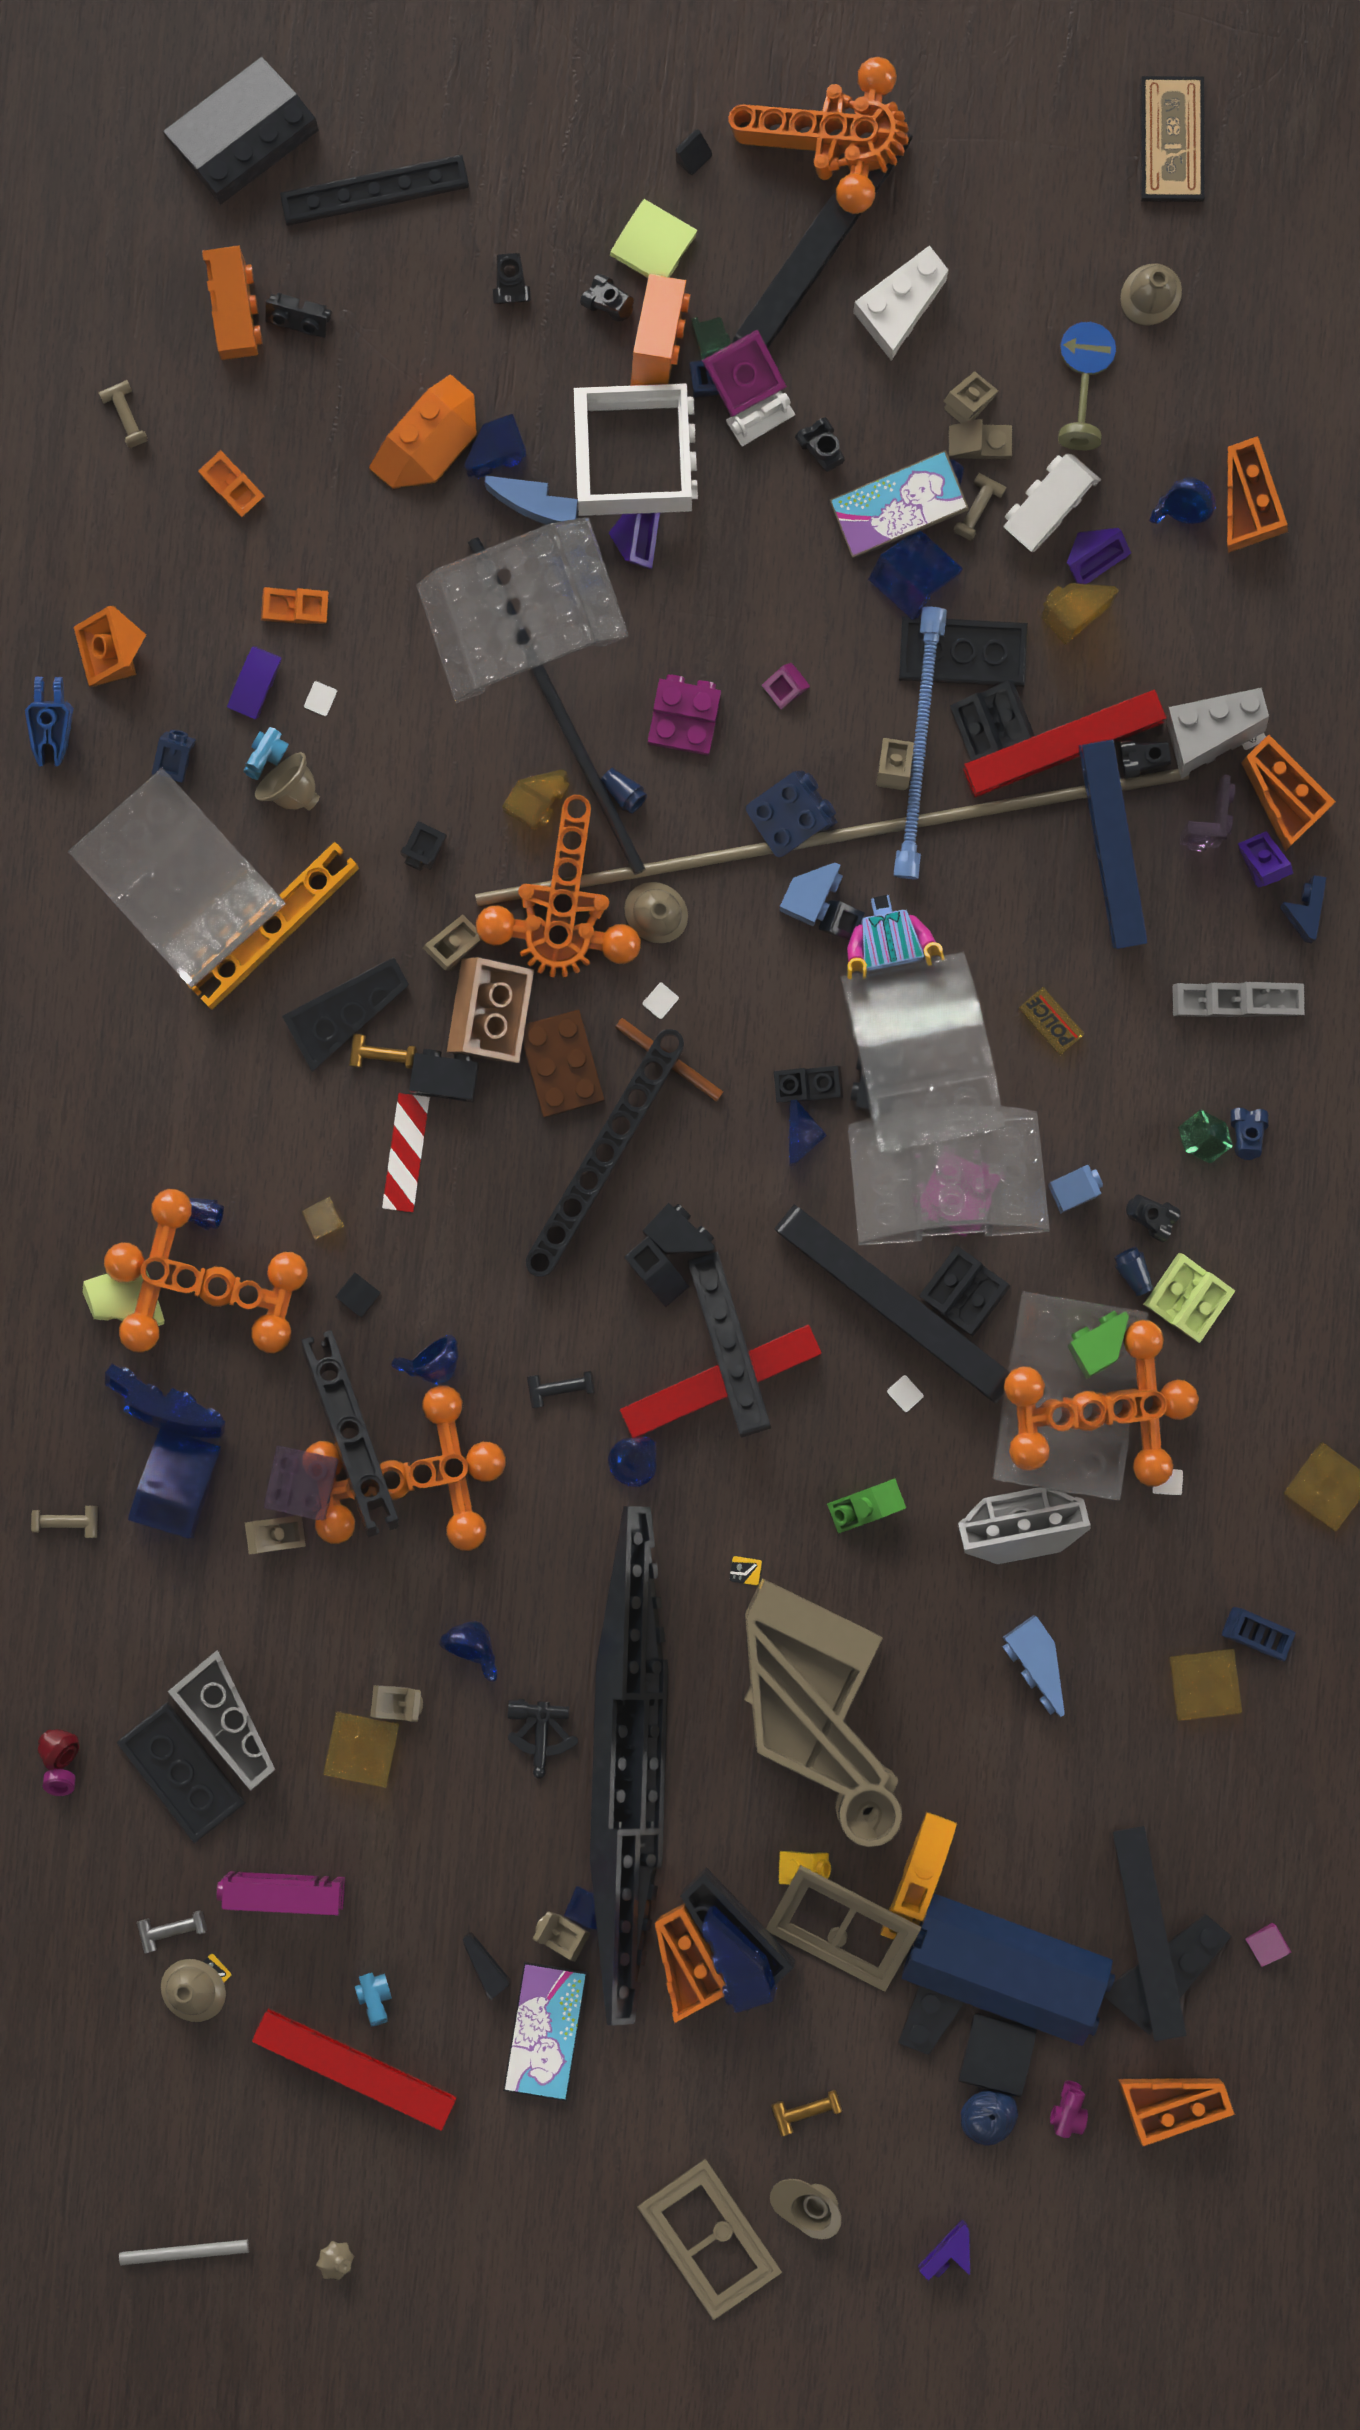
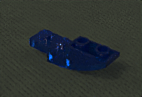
M113 1363L105 1372V1385L125 1397L124 1412L153 1427L185 1436L221 1438L224 1434L226 1421L223 1420L222 1415L212 1408L205 1409L199 1405L197 1400L188 1392H179L172 1387L166 1397H164L159 1388L153 1384L145 1385L137 1379V1376L126 1367L119 1368Z

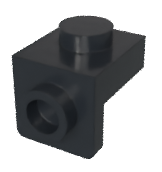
M418 821L406 846L400 852L402 857L406 858L404 863L419 871L423 867L431 870L447 835Z

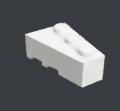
M930 246L855 301L853 313L891 361L947 280L948 268Z
M1065 454L1063 458L1058 455L1047 467L1046 470L1050 473L1042 482L1037 479L1026 491L1025 494L1029 496L1021 506L1016 503L1005 516L1008 521L1003 527L1031 552L1036 551L1062 523L1064 517L1073 507H1077L1082 501L1081 498L1091 486H1096L1101 481L1075 455Z

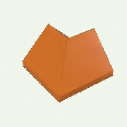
M108 606L74 626L89 687L137 675L133 658L146 634L117 608Z

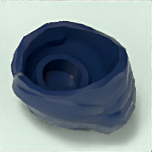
M993 2090L982 2091L973 2095L961 2110V2126L968 2138L981 2145H995L1003 2141L1010 2135L1016 2125L1018 2116L1016 2101L1005 2093Z

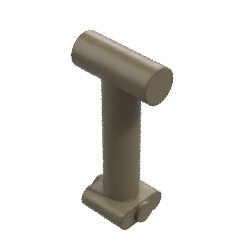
M125 380L100 391L99 395L103 403L113 401L128 435L125 437L127 447L132 448L146 442L148 437L145 431H139L124 397L125 394L132 392L128 380Z
M978 473L973 483L980 487L981 490L963 523L958 522L954 527L955 533L970 541L976 535L974 527L992 494L1001 498L1007 488L981 473Z
M85 1506V1515H41L40 1510H32L31 1531L39 1533L40 1528H85V1538H97L98 1506Z

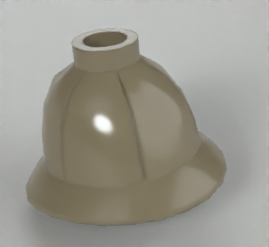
M1161 264L1141 266L1133 271L1124 282L1120 298L1121 307L1125 315L1137 324L1146 326L1161 323L1175 312L1180 303L1182 295L1181 282L1176 273L1167 266Z
M302 752L293 754L271 770L259 783L255 791L256 799L259 801H274L285 809L297 810L304 807L308 811L317 804L320 796L315 793L316 784L313 774L306 765V755Z
M658 882L641 884L629 893L625 901L624 911L628 925L637 931L639 937L653 943L671 942L677 939L687 926L688 910L685 901L679 893L665 884Z
M196 1959L180 1960L172 1964L162 1977L161 1994L164 2003L176 2016L191 2022H201L213 2018L222 2010L226 1998L225 1985L218 1972L207 1963Z

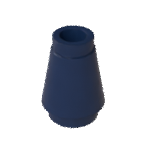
M614 768L609 769L601 779L605 788L623 811L627 810L629 813H634L647 799L643 786Z
M1137 1247L1127 1249L1114 1257L1117 1263L1115 1268L1135 1292L1136 1296H1141L1154 1288L1144 1254L1139 1252Z

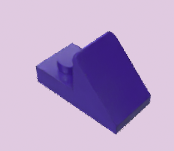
M1267 831L1238 843L1240 852L1257 887L1266 886L1293 874L1291 863Z
M963 2219L918 2265L919 2272L928 2281L933 2276L936 2278L940 2277L950 2266L948 2260L950 2258L970 2275L969 2228Z

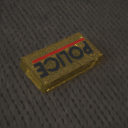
M1044 987L1018 1008L1059 1055H1062L1084 1035V1032Z

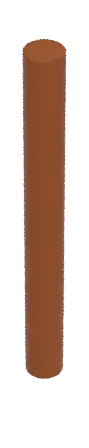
M623 1018L615 1026L617 1030L647 1052L654 1040ZM661 1046V1048H662L665 1052L670 1053L669 1051H667L665 1048H663V1047ZM678 1059L672 1069L716 1102L724 1093V1091L680 1059Z

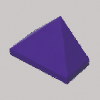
M660 513L623 514L609 531V535L625 561L646 569H652Z
M1119 528L1078 532L1067 564L1077 586L1082 588L1129 556L1131 551Z

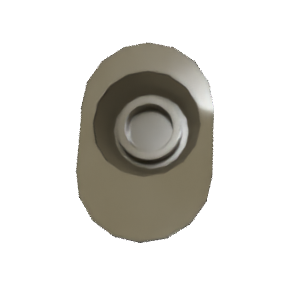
M797 2179L782 2180L773 2187L770 2193V2203L774 2211L783 2219L812 2238L823 2240L831 2238L838 2233L841 2227V2214L837 2198L831 2189L821 2184L810 2185Z

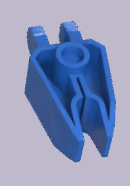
M35 677L34 702L25 709L31 749L39 766L45 765L47 743L51 744L54 748L55 766L61 765L68 748L74 708L68 701H64L63 677L54 678V701H44L45 682L43 677Z

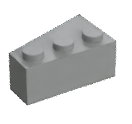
M1262 688L1169 707L1166 723L1181 779L1188 776L1192 770L1205 763L1209 764L1217 756L1241 746L1266 731L1269 714Z

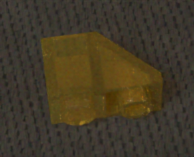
M561 769L518 780L502 806L503 812L535 831L539 825L545 826L553 814L554 810L550 807L556 798L561 800L569 788L570 783L566 782L568 773Z

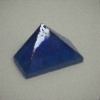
M791 1100L789 1166H795L827 1135L797 1100Z

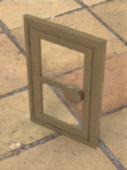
M800 1865L766 1930L886 1992L921 1927ZM809 1887L850 1908L841 1926L834 1927L829 1931V1942L790 1923ZM856 1912L897 1932L879 1967L839 1948L845 1945L847 1941L846 1929Z
M707 2159L701 2161L637 2206L713 2320L782 2273ZM702 2185L726 2221L716 2223L711 2235L687 2250L662 2211ZM734 2232L757 2268L717 2295L692 2256L716 2239L721 2242L729 2240Z

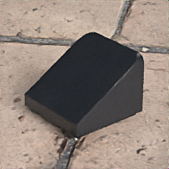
M695 129L675 150L676 162L690 175H693L712 157V151L698 129Z
M828 901L830 906L818 929L850 941L854 928L861 925L865 913L841 901Z
M354 1272L335 1297L362 1318L381 1292Z

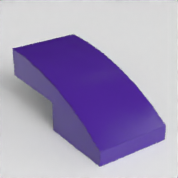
M252 646L239 674L227 708L257 719L268 690L273 685L282 658Z

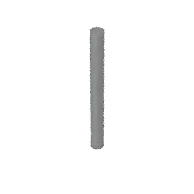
M247 2239L119 2252L120 2265L249 2253V2242Z

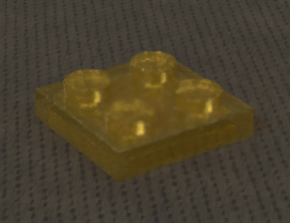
M1320 1442L1286 1488L1284 1494L1333 1531H1337L1360 1500V1470L1325 1443Z
M1234 1649L1169 1656L1178 1721L1242 1713Z
M337 1711L323 1775L386 1788L400 1724Z

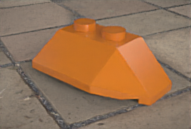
M451 374L430 387L387 435L371 462L369 469L392 489L436 483L477 436L474 394Z

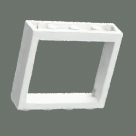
M687 384L574 388L579 516L692 511V499H698L697 480H691V471H697L696 452H690L689 443H695V424H688V415H694L693 397H687ZM678 408L682 491L591 495L588 411Z

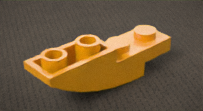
M926 1812L889 1911L918 1926L924 1920L957 1825L956 1822ZM884 1925L881 1929L882 1936L894 1940L897 1932Z

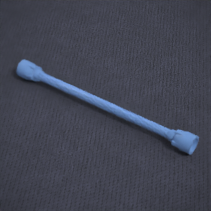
M922 607L920 633L924 634L925 653L923 654V673L921 674L922 681L920 682L921 693L919 694L920 701L918 702L919 709L917 710L919 712L917 713L918 721L916 722L917 729L915 730L917 733H915L916 737L914 738L916 741H914L915 749L913 752L915 753H913L914 757L912 760L914 761H912L913 765L911 766L913 769H911L912 777L910 780L912 781H910L911 785L909 788L911 789H909L910 797H908L910 801H908L909 805H907L909 809H907L908 813L906 814L908 816L906 817L907 825H905L907 829H905L906 833H904L906 837H904L905 841L901 845V851H896L893 875L903 879H919L921 854L917 853V845L914 841H916L915 837L917 836L915 834L918 828L916 825H918L917 817H919V814L917 813H919L918 809L920 808L918 806L921 800L919 797H921L920 789H922V786L920 785H922L921 781L923 778L921 777H923L922 773L924 771L922 769H924L923 761H925L923 757H925L924 753L926 751L924 749H926L925 745L927 744L925 742L927 738L925 737H927L926 733H928L926 729H928L927 725L929 723L927 721H929L928 717L930 716L928 713H930L929 705H931L930 697H932L931 689L933 688L936 645L939 643V637L944 636L947 610L939 607Z

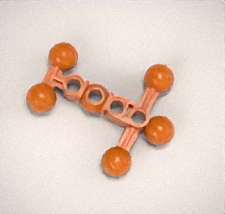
M166 1189L155 1196L151 1212L158 1225L148 1259L145 1260L141 1250L131 1243L121 1242L113 1245L107 1251L104 1257V1267L111 1279L120 1283H128L136 1280L140 1275L143 1278L135 1312L123 1319L119 1327L121 1343L128 1350L143 1353L156 1345L160 1329L153 1316L161 1287L182 1293L195 1291L194 1296H200L206 1304L214 1307H221L227 1304L234 1305V1302H236L244 1309L255 1307L268 1309L267 1314L260 1316L252 1326L251 1337L254 1345L265 1353L273 1354L282 1351L288 1346L292 1330L285 1317L292 1291L299 1289L307 1279L308 1268L306 1262L300 1255L294 1252H282L273 1257L267 1271L269 1281L274 1286L273 1291L261 1288L254 1281L246 1280L240 1282V1277H235L230 1270L224 1267L201 1268L200 1272L190 1264L170 1260L169 1255L176 1228L182 1227L187 1223L192 1214L190 1199L184 1192L178 1189ZM153 1261L160 1262L165 1269L163 1277L159 1280L149 1278L146 1273L148 1264ZM184 1269L193 1271L196 1276L195 1284L189 1288L180 1286L177 1281L179 1272ZM220 1277L225 1280L227 1290L223 1295L215 1296L210 1293L208 1284L211 1279ZM247 1285L255 1287L258 1292L257 1300L251 1304L242 1302L239 1297L241 1288Z
M1140 1320L1132 1323L1124 1333L1123 1343L1125 1349L1136 1361L1138 1388L1111 1391L1106 1394L1083 1391L1076 1394L1072 1399L1064 1397L1063 1401L1058 1399L1046 1400L1039 1408H1036L1035 1404L1041 1399L1045 1389L1042 1376L1031 1367L1022 1366L1012 1370L1005 1379L1004 1390L1007 1398L1017 1408L1018 1434L1011 1441L1009 1448L1014 1464L1022 1470L1032 1471L1042 1467L1048 1460L1050 1448L1045 1437L1038 1432L1037 1427L1048 1426L1058 1431H1066L1070 1428L1080 1429L1081 1431H1093L1100 1428L1103 1424L1112 1425L1113 1421L1118 1423L1140 1422L1142 1450L1134 1458L1133 1470L1135 1476L1146 1486L1156 1487L1166 1483L1172 1475L1174 1465L1170 1455L1161 1448L1159 1418L1164 1414L1175 1420H1182L1191 1416L1198 1407L1199 1397L1192 1384L1185 1380H1173L1166 1383L1160 1392L1157 1391L1154 1357L1161 1351L1164 1342L1160 1328L1149 1320ZM1151 1396L1153 1405L1149 1410L1145 1411L1144 1402ZM1118 1400H1121L1123 1408L1119 1414L1115 1415L1114 1405ZM1091 1403L1093 1408L1092 1414L1085 1419L1083 1410L1085 1406ZM1061 1407L1062 1417L1058 1422H1054L1053 1413L1057 1408Z
M438 1385L431 1388L425 1394L422 1401V1410L425 1417L437 1425L442 1455L420 1459L411 1465L410 1462L402 1463L397 1460H387L379 1465L383 1477L389 1471H395L400 1476L399 1486L395 1489H388L392 1500L404 1497L409 1491H415L414 1486L430 1488L448 1484L454 1515L449 1519L446 1526V1535L449 1542L455 1548L462 1551H471L478 1548L484 1542L487 1535V1526L484 1519L478 1513L472 1511L466 1477L469 1473L474 1479L481 1482L493 1481L503 1473L506 1466V1457L503 1450L492 1442L477 1443L468 1451L466 1458L462 1456L455 1420L462 1411V1399L454 1388L447 1385ZM318 1441L313 1443L303 1456V1466L306 1473L311 1478L317 1480L322 1509L318 1512L315 1519V1529L323 1541L330 1544H340L347 1541L355 1529L353 1513L346 1506L341 1505L340 1500L354 1499L348 1479L336 1480V1476L343 1467L336 1445L328 1441ZM451 1459H459L463 1464V1471L457 1477H451L446 1472V1464ZM420 1465H427L432 1471L431 1479L426 1483H420L415 1478V1470ZM369 1486L364 1496L371 1497L373 1495L374 1497L378 1494L379 1490L376 1487Z

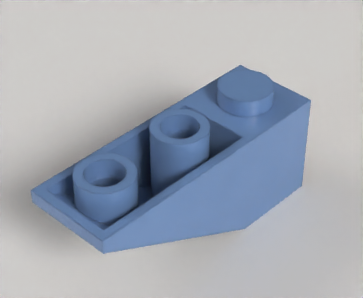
M1033 1615L1003 1636L1007 1644L1002 1647L1012 1662L1018 1659L1025 1668L1021 1674L1029 1686L1034 1688L1037 1685L1044 1696L1039 1700L1048 1713L1051 1715L1056 1712L1059 1717L1065 1715L1055 1642L1037 1616Z

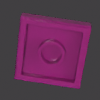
M758 330L702 360L731 417L787 387Z

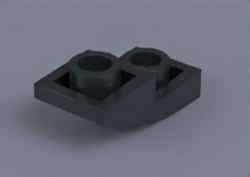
M838 1065L774 1071L776 1103L843 1098L841 1068Z

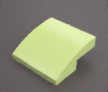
M644 199L613 246L610 256L649 278V274L670 278L677 268L680 258L695 239L697 230Z
M1178 1253L1143 1305L1200 1343L1235 1293V1290L1214 1274L1201 1268L1184 1254Z

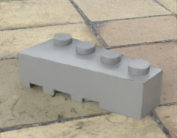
M217 1650L171 1688L168 1693L248 1789L252 1791L275 1771V1767Z

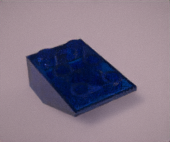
M160 1428L139 1482L128 1520L182 1537L194 1538L221 1446Z
M711 1906L704 1918L705 1924H702V1931L706 1942H712L715 1955H712V1961L716 1973L723 1974L726 1986H722L727 2005L733 2004L735 2013L773 2002L777 1986L767 1956L715 1906Z

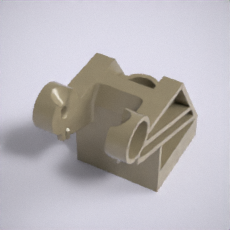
M762 1578L745 1612L750 1687L744 1700L752 1704L757 1753L838 1792L835 1801L836 1817L847 1837L859 1845L867 1847L880 1846L893 1838L899 1830L901 1823L900 1804L893 1794L898 1778L892 1770L880 1764L875 1755L843 1720L882 1641V1637ZM873 1807L871 1813L863 1814L865 1808Z

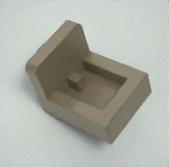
M373 1686L370 1717L418 1722V1717L423 1709L421 1690L408 1687Z
M548 1911L538 1921L533 1940L548 1946L571 1961H576L590 1932L562 1915Z

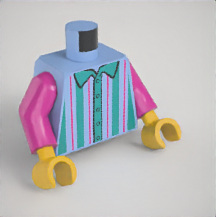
M889 895L871 898L874 916L863 918L861 925L854 928L847 947V977L852 979V973L859 971L863 974V979H865L867 972L923 961L924 955L927 965L931 966L932 956L938 955L942 961L945 959L943 949L939 943H936L930 930L916 916L908 915L907 910L892 912Z

